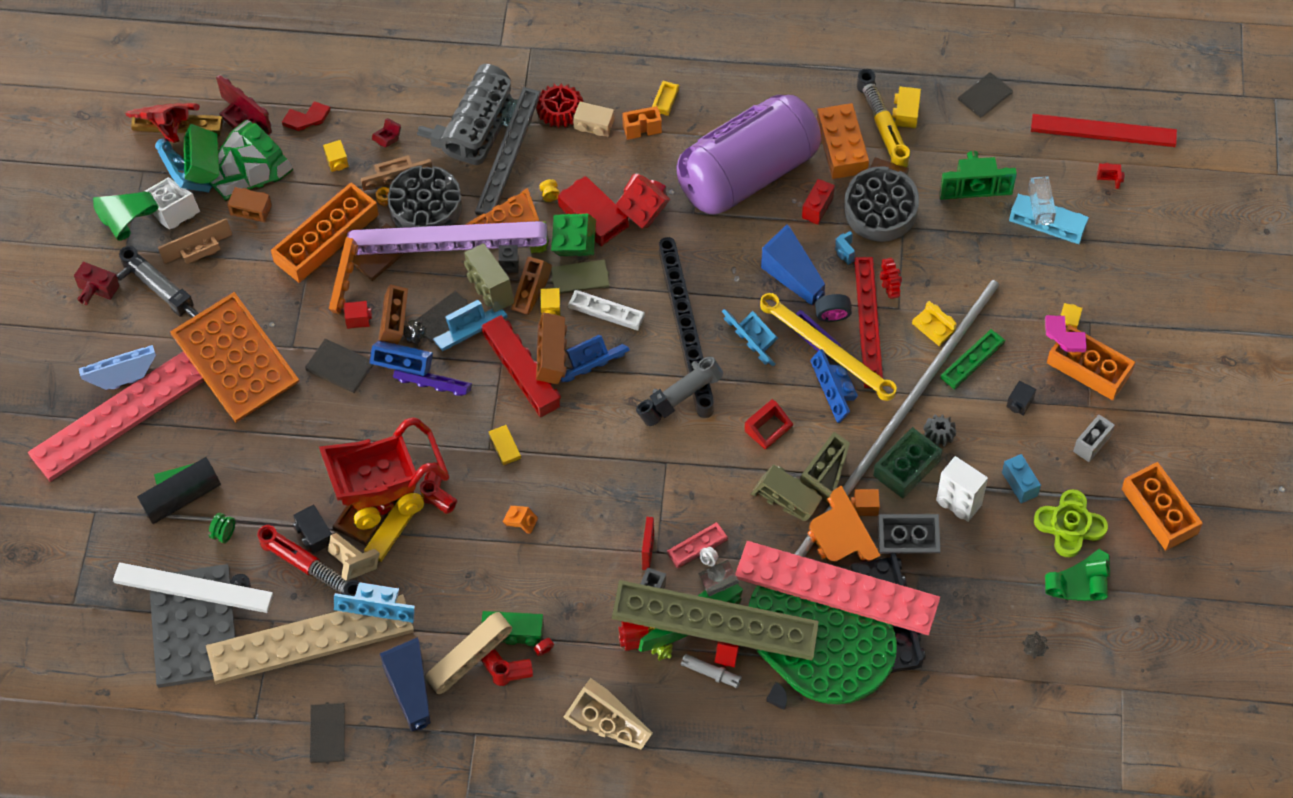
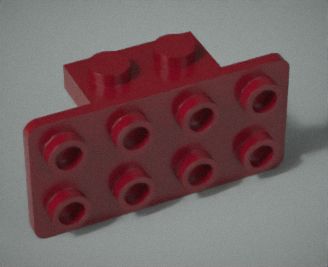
M218 75L216 79L221 97L230 104L219 113L223 120L234 129L245 120L256 123L265 133L270 135L272 130L268 111L263 106L257 105L252 97H247L239 87L233 86L228 78Z

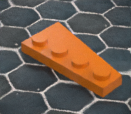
M526 188L522 193L509 198L505 203L500 206L497 205L488 213L478 216L465 225L539 221L529 190Z

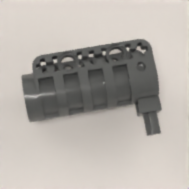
M492 64L480 65L447 127L437 124L434 129L419 126L417 135L430 139L431 146L442 148L448 156L473 165L482 164L513 107V99L509 94L511 91V81L508 74ZM499 113L503 114L501 117L496 118ZM484 140L488 141L486 145H482Z

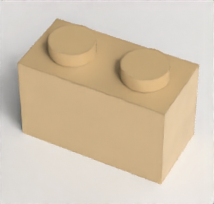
M579 102L573 118L574 129L608 137L614 123V109Z

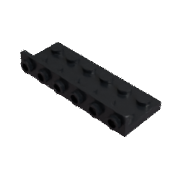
M891 553L889 558L851 564V570L907 587L906 578L901 576L900 572L902 570L901 559L896 557V553ZM893 625L897 640V652L891 673L922 668L926 655L924 648H920V633Z

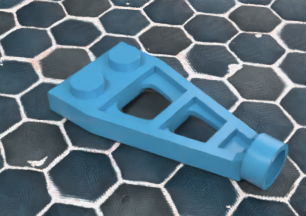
M161 138L156 142L155 148L158 150L171 177L180 188L203 192L210 191L212 186L209 183L199 184L185 179L184 172H178V170L184 171V159L172 149L171 143L166 138Z

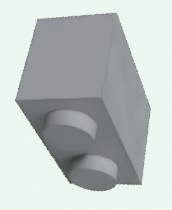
M1098 415L1076 440L1073 452L1090 462L1111 438L1115 425L1101 415Z

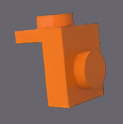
M510 506L502 522L506 526L521 527L526 533L530 534L538 517L529 507Z

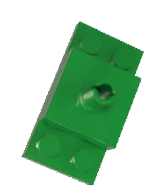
M972 151L968 152V159H959L957 172L949 171L942 173L939 191L940 200L1013 195L1017 175L1016 168L1005 167L997 169L995 157L979 158L977 151H974V156Z

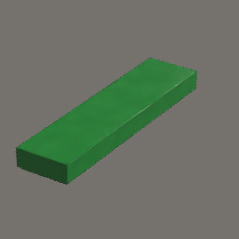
M990 329L943 372L940 379L955 390L1005 344V339Z

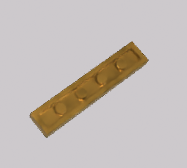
M189 115L188 120L180 122L177 133H186L189 125L193 124L221 135L223 118L222 116ZM132 117V131L160 132L149 120Z

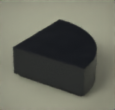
M775 682L766 701L785 710L787 695L784 688Z

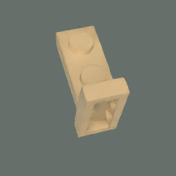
M335 533L330 536L328 552L344 564L341 577L346 581L377 569L379 552L373 549L361 553L339 534Z

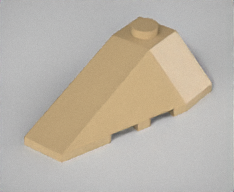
M592 678L583 687L563 717L581 730H590L599 733V736H608L617 739L620 743L638 749L643 748L653 733L612 693Z

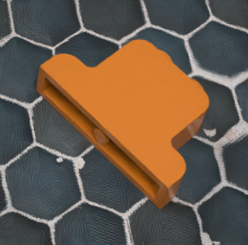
M843 487L836 488L827 499L832 509L814 518L809 525L810 531L807 532L811 541H816L819 546L817 551L821 559H826L829 563H836L855 552L861 561L866 562L879 558L881 556Z

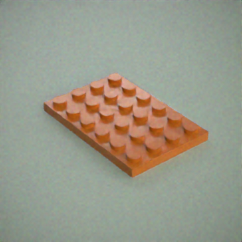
M235 292L170 331L172 337L235 423L299 383V378Z

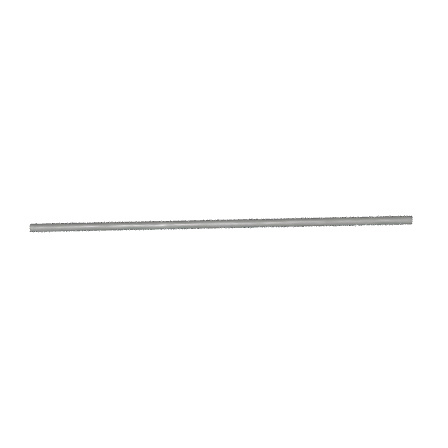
M991 280L843 486L847 496L852 492L999 287L997 281ZM830 505L825 512L832 509ZM809 535L798 548L795 555L805 557L815 542L811 541Z

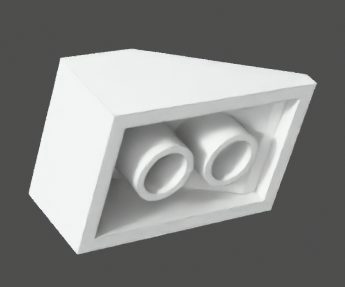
M169 177L145 190L146 192H151L159 206L158 210L152 214L168 229L176 228L181 222L193 218L195 214L200 212L193 194L187 189L180 188Z

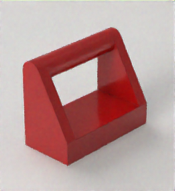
M771 399L745 421L744 431L766 450L794 425L779 404ZM775 415L784 424L765 440L758 429Z

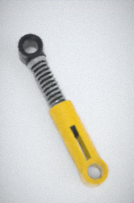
M862 69L858 73L857 89L865 94L875 116L874 122L891 157V163L907 167L910 149L904 144L891 113L885 108L876 87L874 71Z

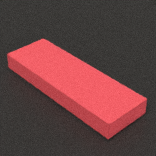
M716 522L667 550V554L675 566L680 568L699 557L700 551L703 548H715L727 541L728 537Z

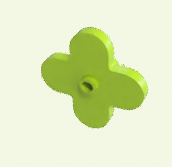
M1074 489L1067 490L1061 495L1058 507H1040L1034 516V525L1039 531L1055 535V550L1064 557L1076 556L1081 550L1083 539L1100 540L1106 535L1108 529L1106 519L1099 514L1088 512L1085 495Z

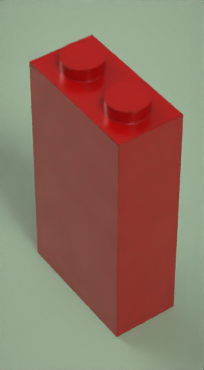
M587 176L576 180L572 186L562 190L558 195V206L566 214H590L596 219L595 242L601 247L629 227V217L616 207L615 203Z

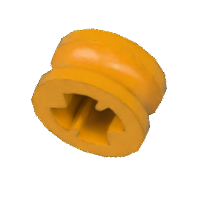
M381 187L376 191L377 202L380 205H389V188Z

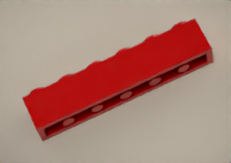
M502 315L482 325L483 336L541 418L560 408V393L557 389L552 388L551 383L536 380L537 361L534 362L531 358L530 350L527 347L524 348L520 336L514 334L511 323L508 320L505 321Z

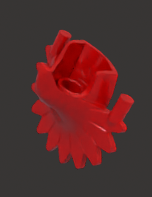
M197 103L154 105L127 111L126 116L149 120L167 140L172 143H178L180 140L177 132L180 122L188 120V110L197 111L200 109V105Z

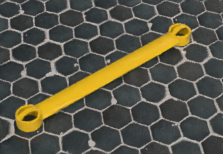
M767 293L761 297L760 308L763 312L773 314L817 348L823 349L825 354L877 391L880 399L889 401L895 397L897 387L893 381L884 380L781 304L775 294ZM766 300H773L776 302V305L771 307ZM883 386L891 387L894 392L888 394L883 389Z

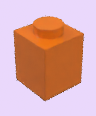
M879 489L855 490L854 497H851L850 501L858 516H878L880 508Z

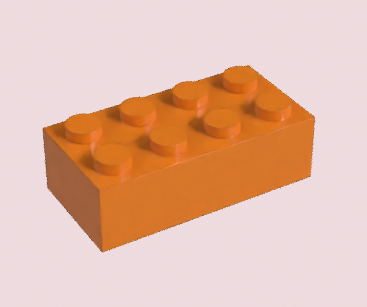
M853 103L817 109V121L820 127L821 140L832 179L855 176L868 169L869 158Z
M1068 325L1066 328V332H1081L1071 325ZM1085 334L1086 352H1066L1060 347V344L1055 343L1049 352L1047 364L1111 400L1115 399L1132 375L1136 363Z
M1159 462L1125 478L1121 490L1165 551L1199 534L1203 524Z

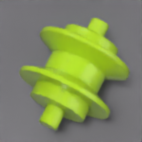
M669 644L652 649L651 654L657 653L659 661L667 657L670 659L672 657L671 649L673 645Z

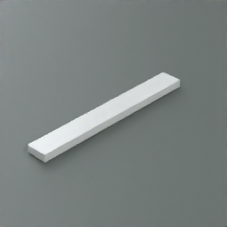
M119 563L113 578L116 584L268 613L273 598V592L125 563Z

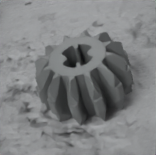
M935 414L933 419L928 418L924 425V437L929 439V444L935 442L936 447L939 444L945 447L947 442L952 443L956 436V424L951 422V417L945 419L943 414L940 417Z

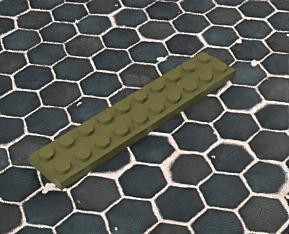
M619 580L612 619L808 660H812L814 657L819 622Z

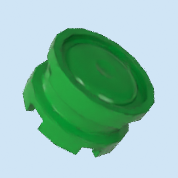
M220 512L217 513L209 527V532H211L208 535L209 538L218 539L219 542L224 544L227 543L235 529V518L226 517L225 514Z

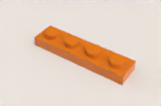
M346 237L329 305V310L332 313L340 314L341 309H344V295L350 285L348 278L354 269L352 261L358 252L357 242L353 238Z

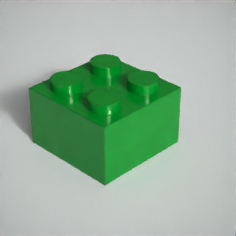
M590 214L554 215L551 251L558 256L594 255L596 219Z

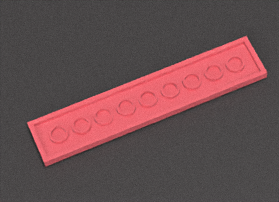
M181 352L30 450L28 454L49 482H51L205 380L186 354Z
M750 541L746 542L735 573V579L925 635L930 634L940 601V596Z

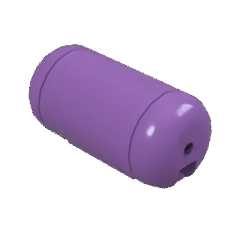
M772 96L698 139L697 143L681 153L676 165L680 187L688 200L700 211L712 215L727 211L812 158L817 153L821 143L818 121L809 106L797 96Z

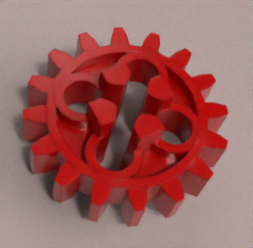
M883 259L881 264L882 271L880 272V280H883L882 287L886 288L888 298H899L902 277H899L900 270L899 268L896 269L894 259Z

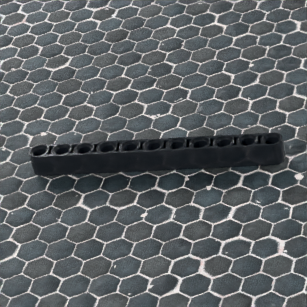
M664 237L659 242V256L687 374L694 370L692 362L697 361L699 363L703 359V353L676 242L671 237ZM710 383L701 388L704 389L703 391L698 390L692 394L696 412L702 418H709L714 412V399Z

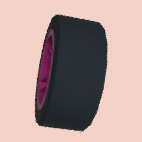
M826 295L815 302L817 318L824 322L841 321L852 314L851 300L846 295Z

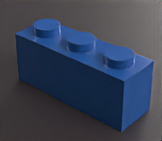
M378 341L372 345L369 364L424 376L431 369L433 353Z

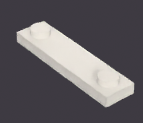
M578 290L574 291L568 304L570 309L637 331L645 317V312Z

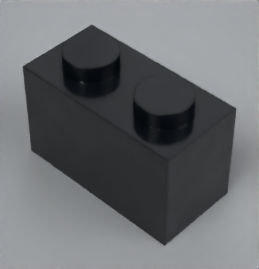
M314 504L293 515L295 520L293 527L297 534L301 533L304 537L301 540L306 549L310 548L312 553L315 554L329 546L332 533Z

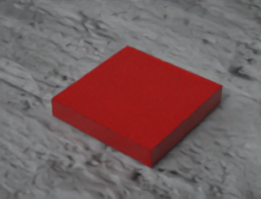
M647 516L642 546V570L651 567L655 536L654 519Z

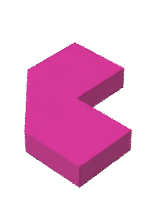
M1045 316L1046 336L1051 340H1055L1066 352H1086L1085 332H1066L1065 316Z

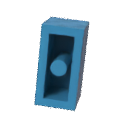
M1020 454L1004 461L1002 474L1020 503L1037 497L1041 484L1023 455Z

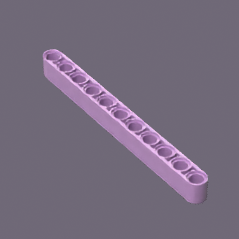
M536 221L352 230L347 233V237L353 238L357 242V255L470 250L483 243L488 249L499 248V245L534 247L543 246L547 243V225L544 222Z

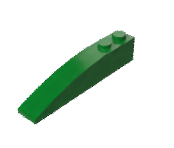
M725 574L698 596L739 604L742 600L743 589ZM654 628L641 638L638 650L645 652L662 647L688 635Z

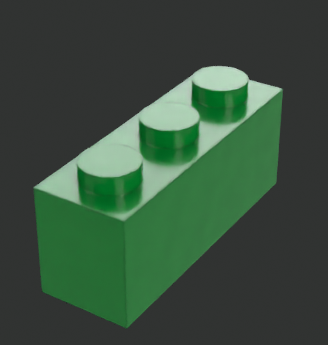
M483 611L481 624L496 612ZM500 612L512 626L511 633L501 641L502 643L508 645L520 643L536 646L542 641L544 628L543 614Z

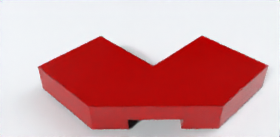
M314 101L306 114L289 109L282 120V125L300 131L314 124L315 126L322 124L330 112V106Z

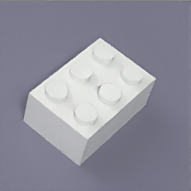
M955 456L941 472L936 501L943 508L953 511L958 518L969 522L982 506L988 477Z

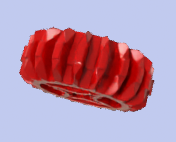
M562 83L559 86L553 84V87L547 86L546 90L541 91L536 112L540 120H544L545 124L550 123L551 127L557 125L558 129L560 125H564L566 128L568 123L573 125L574 115L579 102H583V98L580 92L576 91L575 87L570 88L569 84L563 86Z

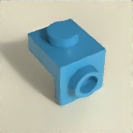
M851 231L839 235L835 243L837 255L847 264L854 262L855 250L850 246L853 237Z

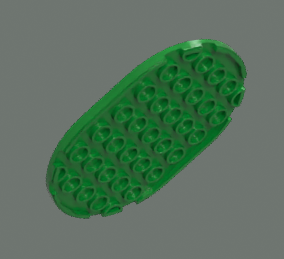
M759 585L753 591L748 607L819 621L812 660L756 649L763 659L803 696L826 704L852 703L874 693L889 677L897 652V640L893 625Z

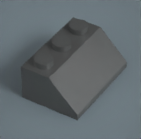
M879 514L877 531L880 553H940L939 514Z

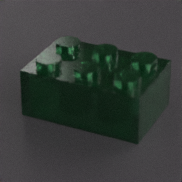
M912 427L875 464L873 476L904 499L941 461L942 449Z

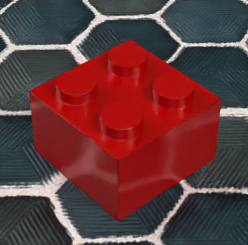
M637 176L615 206L644 229L649 228L671 199L646 177Z

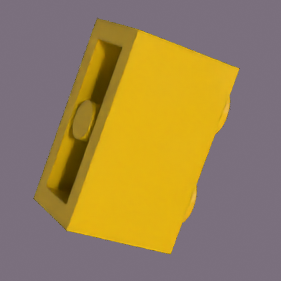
M899 87V94L895 93L894 104H897V108L893 107L892 114L896 126L916 128L921 89Z

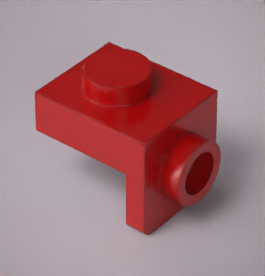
M1099 163L1096 174L1097 180L1115 181V189H1119L1120 184L1124 183L1125 173L1121 172V164Z

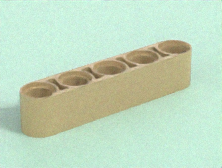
M500 612L492 614L426 674L425 679L437 694L446 692L511 633L512 626Z

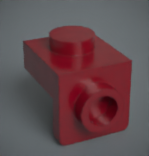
M387 118L383 128L373 133L371 140L386 148L399 140L401 125Z

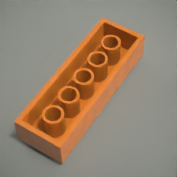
M352 182L349 183L271 249L274 263L300 283L344 245L349 231L362 230L379 215L377 202Z

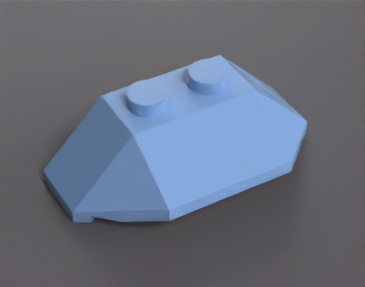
M153 345L79 368L80 377L82 380L105 390L117 389L126 383H135L144 377L156 356Z

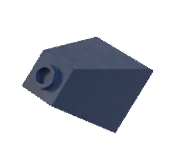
M417 637L380 653L384 672L411 731L422 730L428 724H431L423 657Z

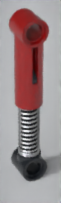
M264 525L258 530L257 536L263 550L273 552L305 574L313 575L340 594L355 596L350 594L357 591L360 581H346L341 575L324 566L319 558L278 533L275 527ZM269 536L272 537V538L269 539V540H265L266 537H269Z

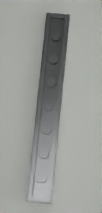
M523 87L475 210L477 215L486 214L499 204L541 96L540 91Z

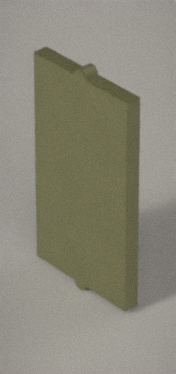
M605 260L554 266L551 268V283H553L554 288H559L560 294L574 292L575 290L584 291L609 287V271L606 269Z

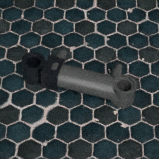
M709 356L703 358L699 363L697 361L692 362L694 369L692 372L663 392L661 389H654L653 394L649 396L651 400L647 399L638 404L636 408L637 414L647 426L656 425L662 416L666 418L675 412L673 407L706 384L715 383L722 378L723 370L717 361Z

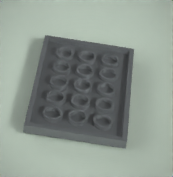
M228 564L172 572L230 584ZM150 590L157 687L161 688L214 679L206 645L236 638L233 606Z

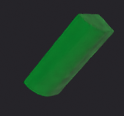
M190 124L183 137L185 179L199 184L210 183L219 176L217 133Z

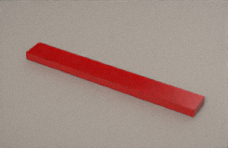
M1032 114L1031 132L1176 147L1177 129Z
M855 257L854 265L862 364L883 378L873 257ZM864 382V389L871 388Z

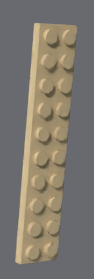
M399 595L396 603L406 604L404 595ZM337 611L206 645L215 684L414 633L412 622Z

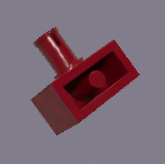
M82 262L74 274L78 288L83 289L77 300L81 304L84 303V305L89 304L94 294L111 300L120 286L115 273L86 262Z

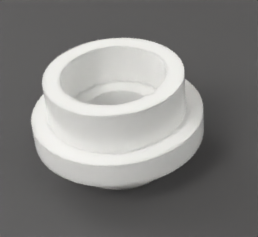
M712 547L703 548L700 551V559L705 565L714 566L718 560V554Z

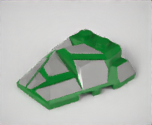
M245 120L231 131L219 149V176L209 184L225 201H228L235 187L247 188L249 190L258 187V189L264 187L263 184L274 181L275 183L280 181L293 171V167L283 155L280 147L256 123Z

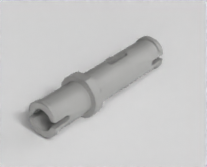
M688 654L684 655V661L681 662V666L714 678L718 683L723 682L735 688L739 687V681H741L742 676L728 672L724 667L719 668Z

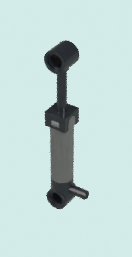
M125 246L120 250L119 257L124 269L116 275L119 281L132 272L167 302L171 310L179 317L186 312L192 318L199 314L192 308L194 304L191 295L183 288L180 290L138 254L135 247Z

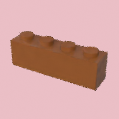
M543 312L538 323L536 380L559 384L561 377H565L566 366H564L567 353L564 350L567 345V339H565L567 325H565V317Z

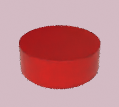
M546 638L534 647V651L538 656H542L554 647V643L551 638Z

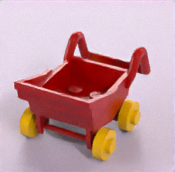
M414 417L404 420L393 436L371 443L370 439H366L360 442L319 447L337 500H341L342 504L346 506L352 504L358 512L354 516L356 527L362 530L373 528L380 522V514L376 508H373L374 506L385 505L398 498L400 499L397 502V506L401 514L412 515L419 512L423 508L424 502L421 495L414 493L416 484L426 472L433 471L444 481L449 479L447 468L432 430L420 419ZM415 425L427 435L438 465L427 463L422 465L417 471L415 470L402 436L409 426Z

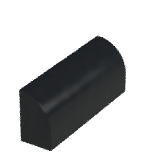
M204 457L140 494L137 498L151 523L155 524L219 487L221 483L207 457Z

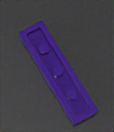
M395 369L393 378L399 379L402 383L413 382L417 383L419 387L430 386L440 392L447 390L457 396L466 395L471 391L472 383L431 373L422 376Z

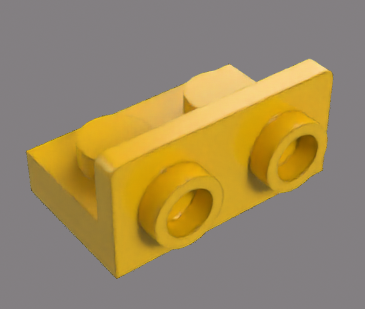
M930 301L926 303L925 309L912 320V324L939 347L953 335L957 325L951 316H947L938 305Z

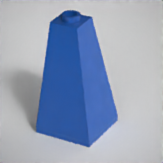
M786 225L762 247L761 268L810 305H813L819 298L825 295V283L790 226Z

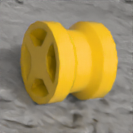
M545 180L539 185L542 198L546 202L558 199L560 191L557 189L558 185L555 180Z

